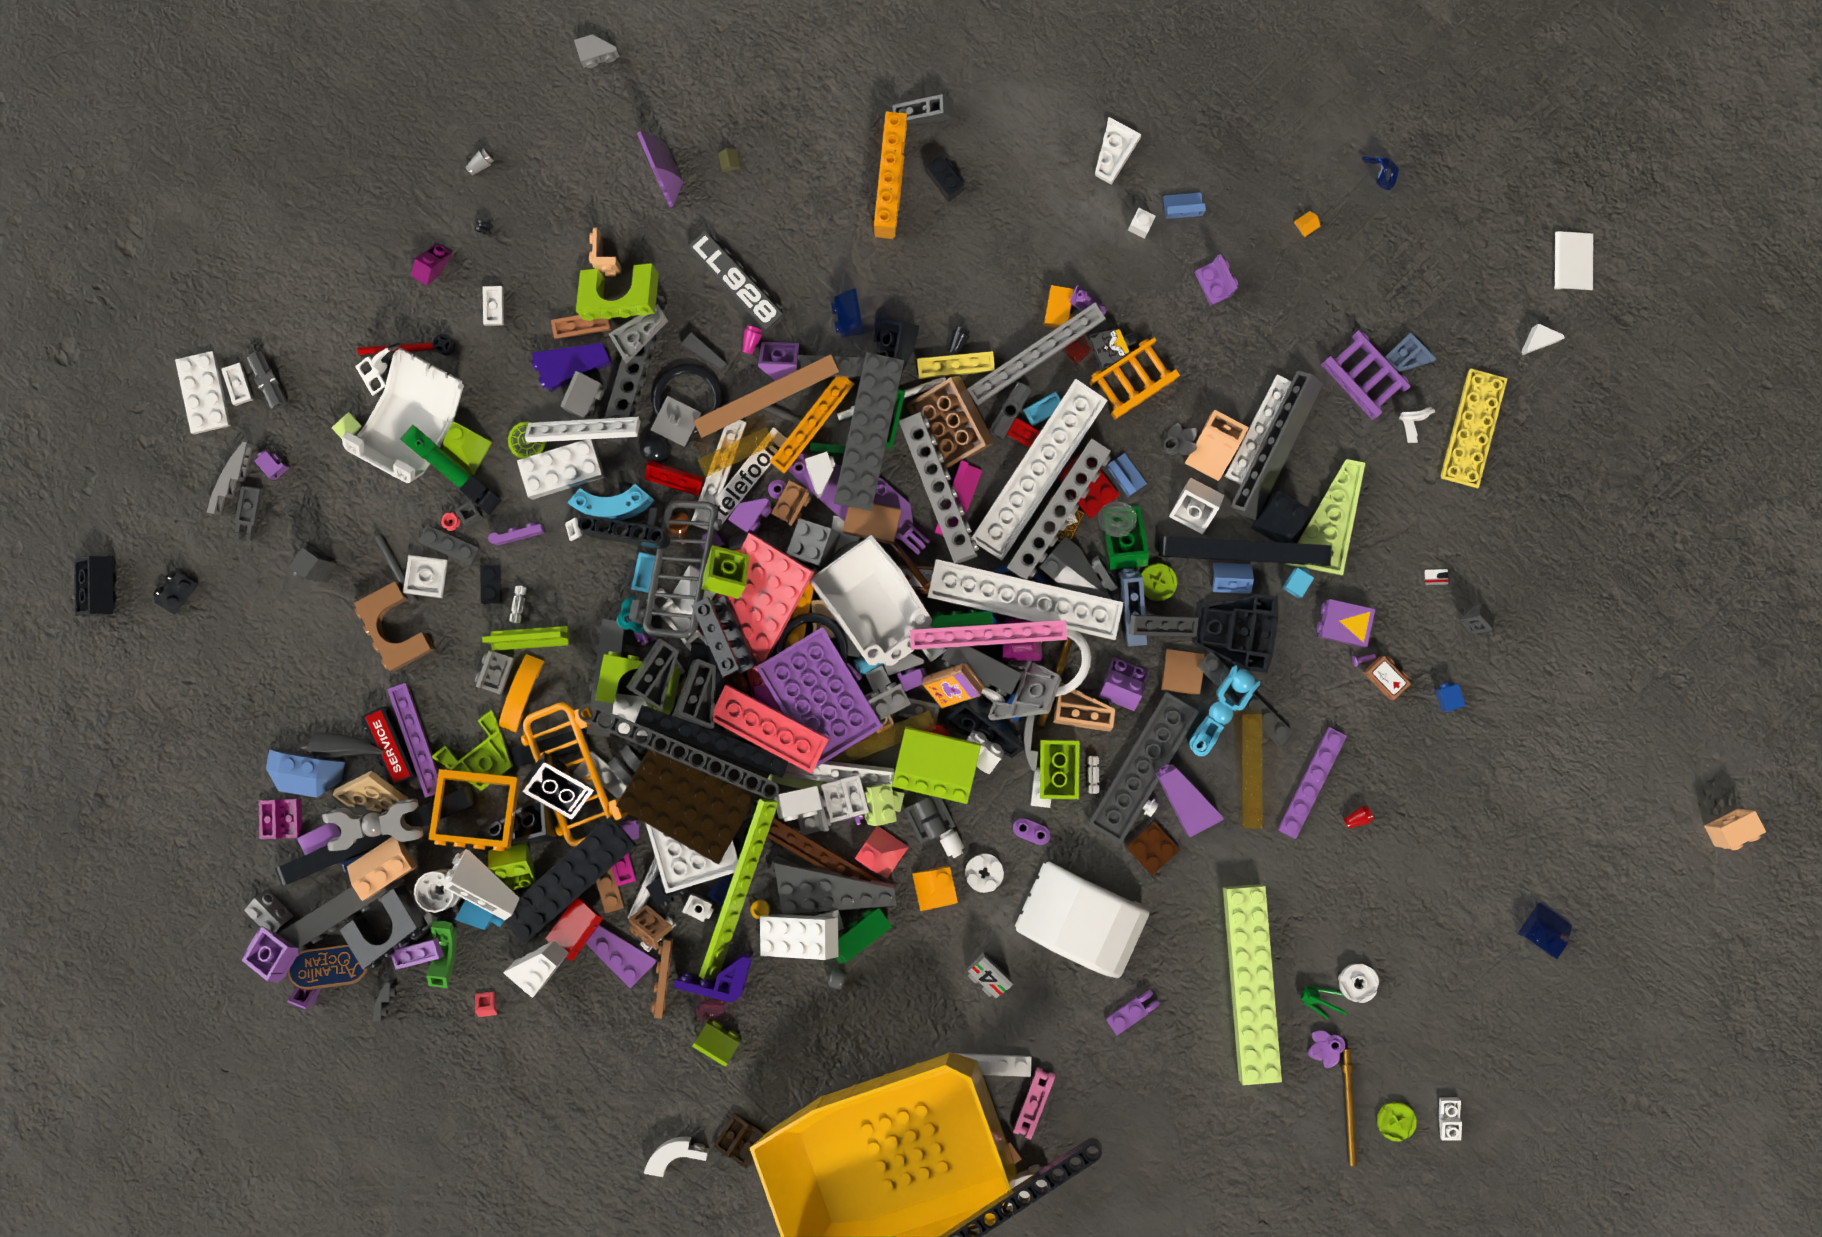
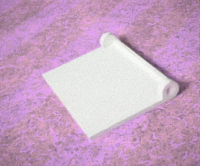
M1555 232L1554 289L1593 290V234Z

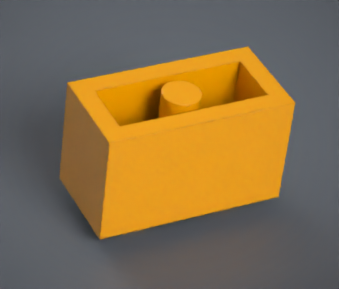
M1051 285L1044 327L1057 329L1073 318V314H1070V309L1074 305L1070 303L1074 289Z

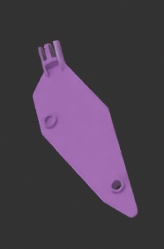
M800 453L787 471L816 496L805 465V459L812 456ZM835 464L832 476L822 496L818 499L845 521L848 507L834 504L841 465ZM802 466L803 469L801 471H797L796 467ZM879 478L874 503L902 509L896 538L904 542L918 555L920 550L916 546L923 550L926 546L922 541L928 544L930 540L913 526L910 503L883 479Z

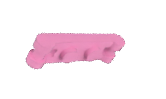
M1040 1067L1036 1068L1017 1121L1014 1124L1013 1133H1021L1025 1135V1138L1031 1140L1054 1082L1055 1073H1047ZM1040 1078L1046 1080L1045 1086L1038 1084ZM1024 1121L1030 1123L1028 1128L1022 1126Z

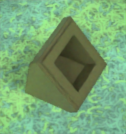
M725 148L718 153L722 172L741 168L736 149Z

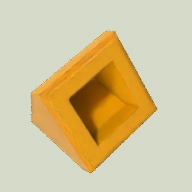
M1311 211L1294 221L1304 237L1320 227L1318 215Z

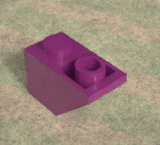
M435 243L415 258L411 277L426 286L438 278L453 252Z

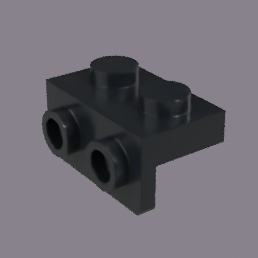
M178 568L174 571L171 570L164 579L166 582L163 586H158L153 593L154 603L174 615L198 585V582L181 573Z

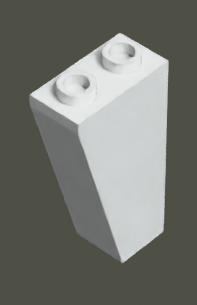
M465 849L461 854L457 853L452 861V864H454L452 870L450 869L444 878L446 883L443 888L503 920L509 918L513 914L520 898L469 850Z

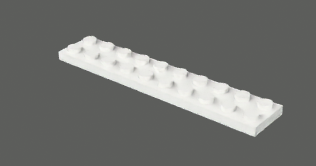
M1075 379L973 533L971 540L975 539L977 545L1001 561L1004 559L1108 401L1079 380Z
M938 559L935 560L927 595L928 598L989 612L992 611L993 613L1033 622L1066 620V629L1111 640H1116L1124 602Z

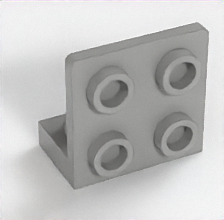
M820 792L819 797L822 809L817 811L818 814L804 818L803 814L798 815L799 829L804 835L818 831H829L828 826H831L829 815H825L824 807H826L824 795L821 796Z

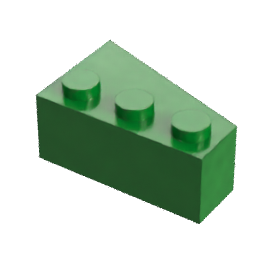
M969 610L967 614H962V611H952L950 615H943V612L932 613V622L927 629L993 625L992 611L980 612V610Z
M872 908L868 909L862 914V919L859 921L857 919L847 926V930L843 933L842 931L838 933V957L835 958L838 964L848 962L892 928V925L879 908L874 910Z

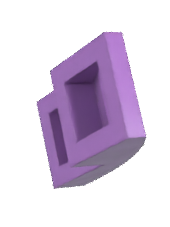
M327 823L297 838L304 854L307 855L324 848L330 840L340 837L341 833L335 823Z

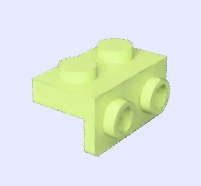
M891 783L872 787L864 786L863 791L869 813L864 814L867 824L880 826L896 822Z

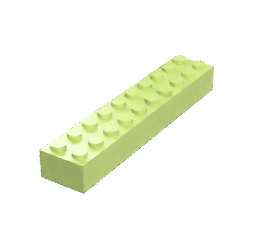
M1255 884L1223 887L1239 1081L1242 1085L1282 1082L1266 886Z

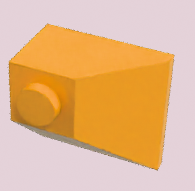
M950 865L912 873L920 911L958 903Z

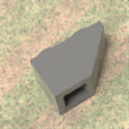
M594 35L574 40L580 62L584 68H593L602 62H613L616 58L620 57L615 46Z

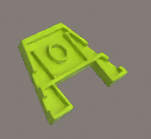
M490 710L477 720L489 737L463 758L458 760L447 745L432 755L433 759L439 761L452 771L502 776L513 767L493 710ZM469 782L481 791L490 785L485 783Z

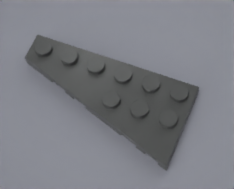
M774 860L782 914L897 906L894 884L875 880L866 881L856 876L847 877L842 876V873L814 867L809 869L800 867L799 864L792 863L791 865L781 863V860Z

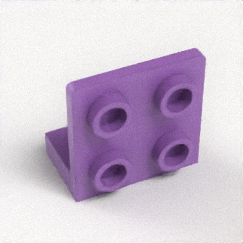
M1221 254L1217 255L1212 263L1194 272L1210 306L1231 297L1238 289V281L1234 275H1231L1228 269L1230 268L1229 263Z

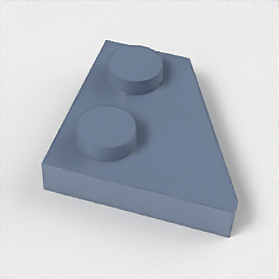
M1409 333L1384 357L1397 372L1422 366L1436 360L1412 333Z

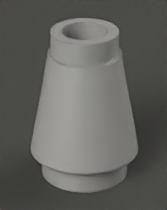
M485 148L478 150L465 168L473 176L491 166L494 158Z

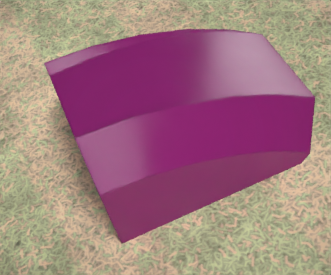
M1008 616L1001 624L1028 623L1033 621ZM1041 642L1002 644V662L1041 661Z

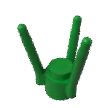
M1312 984L1310 987L1305 986L1300 1000L1304 1001V1005L1309 1006L1325 1019H1329V1016L1315 1006L1317 1003L1347 1015V1011L1320 999V994L1318 993L1323 992L1343 996L1341 991L1320 988Z

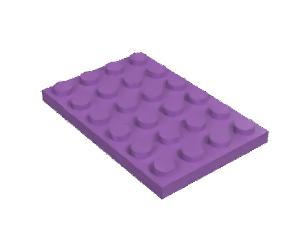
M823 627L756 667L785 715L830 738L816 767L883 727Z

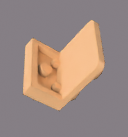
M593 227V233H590V244H593L592 252L589 253L590 263H592L593 268L599 269L607 277H615L616 274H621L622 267L616 257H603V236L597 227Z

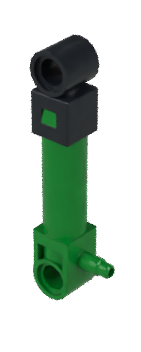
M413 424L400 438L401 441L443 474L487 514L490 515L502 502L496 494L466 471Z

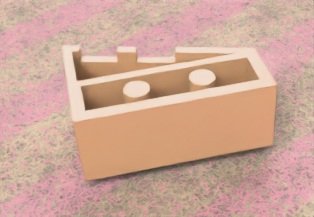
M1073 690L1065 695L1056 696L1053 723L1110 732L1113 729L1115 709L1082 694L1078 690Z

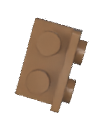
M789 479L771 514L788 522L790 526L794 522L797 523L802 515L800 512L802 506L806 507L811 499V496H809L810 490Z
M645 905L629 918L630 931L633 935L642 938L646 946H651L655 950L659 948L657 941L672 930L671 924L648 905Z

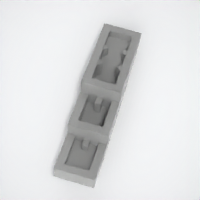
M242 442L229 459L212 492L207 513L221 516L225 497L233 499L237 481L245 482L253 449L252 444Z

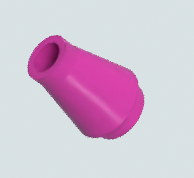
M747 325L746 330L744 329L742 352L753 355L762 337V329Z

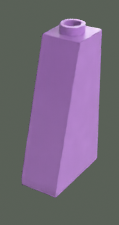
M1173 764L1164 765L1155 773L1184 832L1189 837L1224 820L1222 815Z

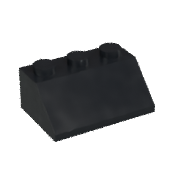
M86 556L74 559L75 616L113 614L116 605L113 599V592L115 590V582L113 580L115 563L113 557Z

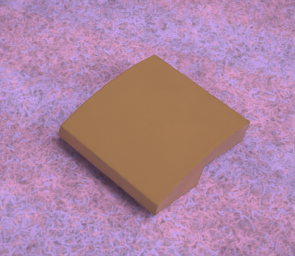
M1166 649L1161 690L1200 695L1203 671L1197 666L1204 659L1205 654Z

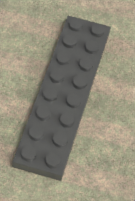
M866 352L834 504L872 512L904 360Z
M1164 693L1087 823L1088 825L1122 844L1159 781L1155 773L1162 766L1169 764L1197 717L1198 710L1171 694Z

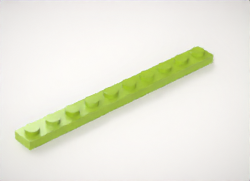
M759 799L699 977L703 980L717 979L718 974L721 972L779 803L774 799Z

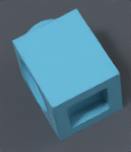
M1303 567L1300 569L1295 568L1282 589L1297 598H1302L1314 577L1310 575V571Z

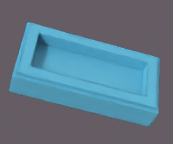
M1056 391L1023 409L1031 426L1033 427L1048 419L1060 403L1061 398Z
M639 552L631 587L632 590L649 592L656 555Z

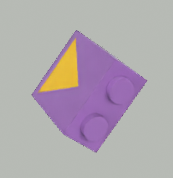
M1332 599L1326 600L1321 606V614L1323 616L1317 625L1316 632L1319 633L1318 638L1358 647H1367L1375 609Z

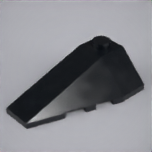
M878 317L874 334V342H877V353L875 354L904 360L903 373L916 345L919 325Z
M982 696L954 704L944 717L943 722L957 733L970 735L973 730L981 732L988 741L999 744L1005 752L1004 754L1011 758L1025 748L1002 719L990 720L988 715L992 706Z
M534 799L526 801L521 805L522 807L516 810L511 846L527 843V845L558 839L555 830L557 819L550 807ZM505 818L495 821L478 832V838L502 841ZM485 846V850L479 849V851L493 850V847Z

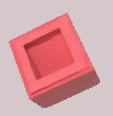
M495 991L475 994V1013L478 1017L497 1015Z

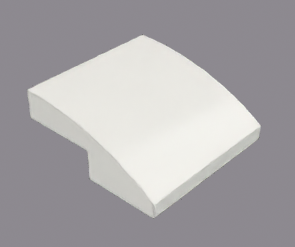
M859 775L820 785L831 823L869 813Z

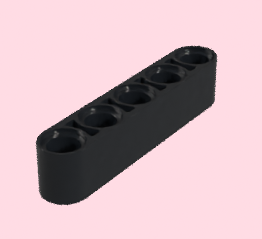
M584 515L578 520V528L589 537L656 549H664L670 544L669 535L659 527L591 515Z

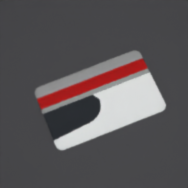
M1425 570V584H1448V570Z

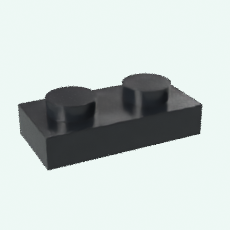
M480 565L481 604H502L501 565Z

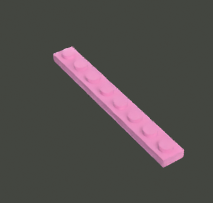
M1066 620L910 630L911 650L1067 640Z

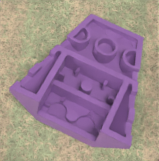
M640 131L637 134L669 207H673L683 180L672 153L665 142L651 134Z

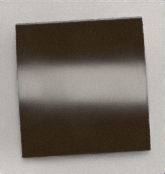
M734 1113L713 1147L727 1158L731 1157L746 1169L753 1161L750 1147L766 1133L745 1118Z

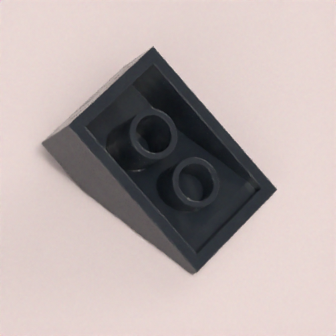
M545 752L524 779L522 787L523 793L571 820L594 791L593 787L565 764Z

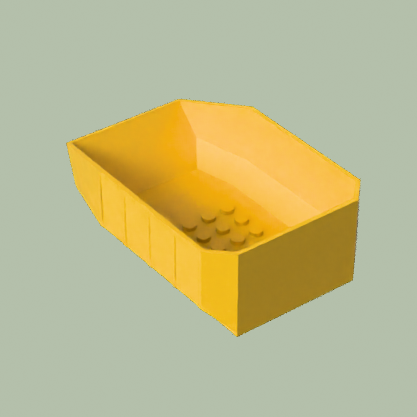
M951 1052L823 1095L773 1127L750 1147L781 1237H939L1014 1188L1017 1173L977 1059L974 1060ZM1009 1202L1003 1203L1002 1206L1006 1209ZM992 1213L985 1215L988 1220L996 1218ZM975 1224L968 1226L970 1230L978 1228Z

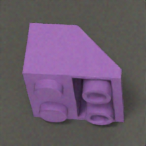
M766 498L739 503L728 520L747 534H756L761 527L760 521L763 517L767 518L771 513L772 504Z
M1113 657L1102 683L1099 697L1135 711L1142 698L1149 671Z

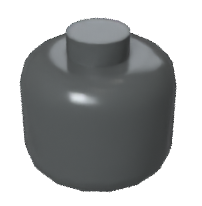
M834 968L831 973L828 972L827 974L828 985L841 990L845 984L847 973Z

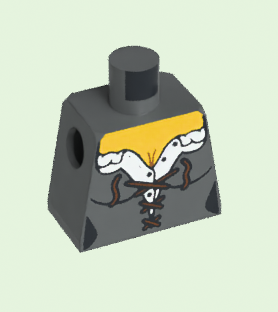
M1120 329L1091 334L1088 337L1089 344L1102 372L1129 355L1128 347L1136 344L1133 333L1123 336Z

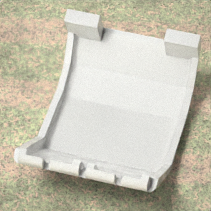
M399 348L393 354L382 396L361 431L356 436L346 431L342 436L344 448L353 455L406 483L412 482L424 474L430 463L421 458L400 438L413 424L441 448L444 437L456 416L464 388L462 380L451 374L447 375V372L434 365L430 366V363L417 356L413 357L412 353Z
M1052 862L1043 863L1038 874L1040 877L1035 880L1030 891L1031 897L1028 896L1022 909L1024 912L1019 915L1015 924L1016 931L1088 969L1105 976L1120 978L1149 917V908L1139 902L1130 901L1093 884Z

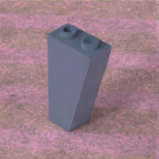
M1134 567L1123 568L1122 571H1118L1121 602H1124L1122 614L1125 642L1127 646L1147 645V635L1129 634L1131 615H1145L1143 577L1138 569Z

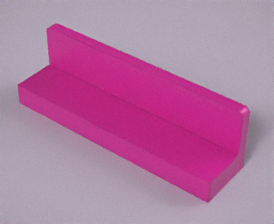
M961 461L952 485L958 494V497L955 498L957 504L961 503L965 512L962 515L963 519H965L982 473L981 469L970 466L965 461ZM946 501L945 510L951 507V501ZM951 519L949 526H957L958 519ZM938 523L935 534L944 537Z

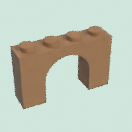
M396 581L354 603L356 615L360 619L362 618L365 624L363 626L367 635H371L374 641L372 645L376 652H380L383 658L381 662L385 669H389V671H396L435 650L427 633L424 632L401 643H393L385 637L382 630L384 615L393 607L408 600L406 594L403 593L400 583Z

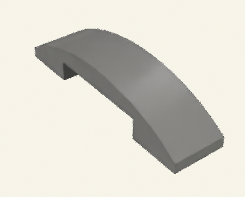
M1034 715L1026 717L1023 744L1028 765L1031 770L1036 771L1038 751L1031 750Z

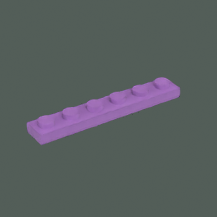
M403 683L387 690L424 796L428 798L436 793L439 771L435 760L432 758L433 754L408 683Z
M1330 727L1327 728L1277 829L1278 831L1294 839L1297 838L1347 737L1346 735Z

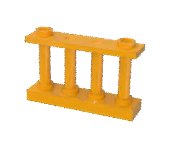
M1155 337L1151 340L1148 338L1138 344L1140 346L1138 349L1105 371L1098 370L1091 375L1093 379L1090 380V385L1092 386L1098 382L1113 404L1112 408L1114 411L1110 415L1114 420L1180 376L1176 369L1172 372L1167 370L1151 347L1157 341ZM1143 351L1147 353L1161 374V379L1156 383L1149 378L1136 358ZM1128 361L1145 384V390L1141 393L1135 391L1120 369ZM1114 372L1129 394L1128 398L1130 400L1126 403L1120 402L1104 377Z

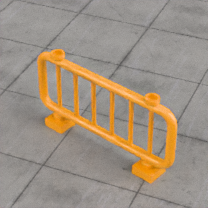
M560 702L526 716L523 722L525 734L521 736V741L524 746H530L537 763L544 752L540 753L535 738L569 725L572 726L576 740L547 750L545 753L550 754L578 743L583 758L565 765L570 767L585 761L590 776L582 779L584 781L592 779L597 794L590 796L587 801L599 797L604 810L602 813L570 825L567 824L563 814L554 810L559 825L555 826L557 835H564L566 842L570 846L576 847L585 838L575 840L572 837L570 828L605 815L607 819L613 816L615 820L629 815V813L616 807L621 797L610 802L608 801L581 730L591 725L579 718V709L574 711L568 703ZM588 707L582 710L581 715L584 718L592 717ZM559 710H564L567 713L569 722L538 734H533L531 729L532 721Z

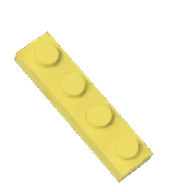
M993 351L917 359L919 379L993 372L995 370Z

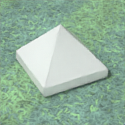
M573 518L565 523L570 541L582 536L583 532L578 528L577 518Z

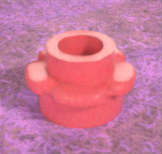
M454 512L445 513L441 521L442 526L447 528L448 531H454L460 525L459 516Z

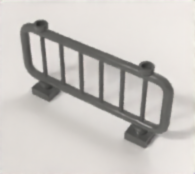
M674 500L666 506L664 514L658 508H650L647 525L659 527L667 534L670 523L708 526L706 540L670 538V542L705 544L702 559L664 556L665 548L657 549L647 603L645 605L640 600L632 599L629 619L636 624H643L645 632L649 635L683 639L691 637L697 630L699 622L694 611L692 614L657 612L653 611L655 597L695 600L694 604L703 599L704 590H702L704 570L713 545L715 530L720 531L722 528V520L718 519L717 507L713 503L705 501ZM678 507L708 509L711 512L709 522L671 520V514ZM662 561L701 562L699 577L660 574ZM659 578L698 581L696 595L656 593ZM652 615L691 618L690 627L685 631L656 629L651 627Z

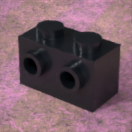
M940 155L926 166V173L946 200L950 202L964 191L963 183L965 181L959 173L956 174L953 171V165L948 158L944 159Z

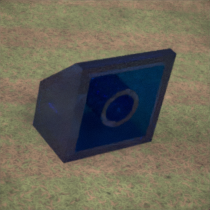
M851 289L835 296V303H831L833 314H837L838 321L835 322L836 333H840L841 338L864 334L856 289Z
M1539 902L1517 934L1548 956L1558 959L1568 944L1572 925Z

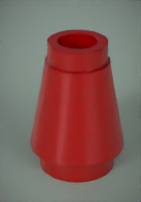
M1361 806L1346 818H1343L1348 829L1371 824L1370 822L1374 820L1368 806L1364 808Z

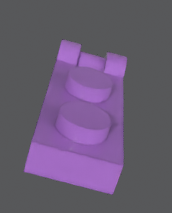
M533 522L527 524V528H510L508 533H491L488 540L490 543L498 546L546 532L543 525Z

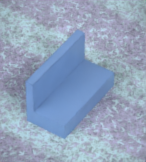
M1201 193L1163 196L1165 219L1203 216L1206 211L1205 203L1202 204Z
M1125 453L1106 466L1127 497L1147 484Z
M1213 563V592L1251 594L1254 582L1252 564Z

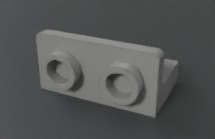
M894 682L885 687L887 691L881 694L877 691L868 696L870 699L868 703L879 721L911 704L901 683L897 685Z

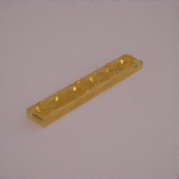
M929 710L874 732L828 761L850 763L901 743L905 727L928 732L937 727Z
M1242 713L1243 829H1263L1262 713Z

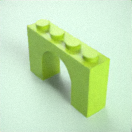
M652 263L634 265L632 285L628 293L618 300L607 301L604 300L605 277L599 269L580 270L576 312L586 321L655 314L659 273Z
M611 651L608 652V655L604 654L595 700L614 704L620 678L626 672L640 667L642 661H639V657L628 655L627 658H622L620 653ZM678 664L674 666L663 709L660 710L653 705V709L665 714H670L674 707L681 669L677 668Z

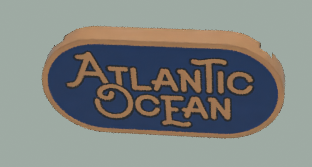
M342 945L299 952V956L296 957L288 970V976L295 986L303 990H312L357 983L367 973L368 968L363 970L350 947Z

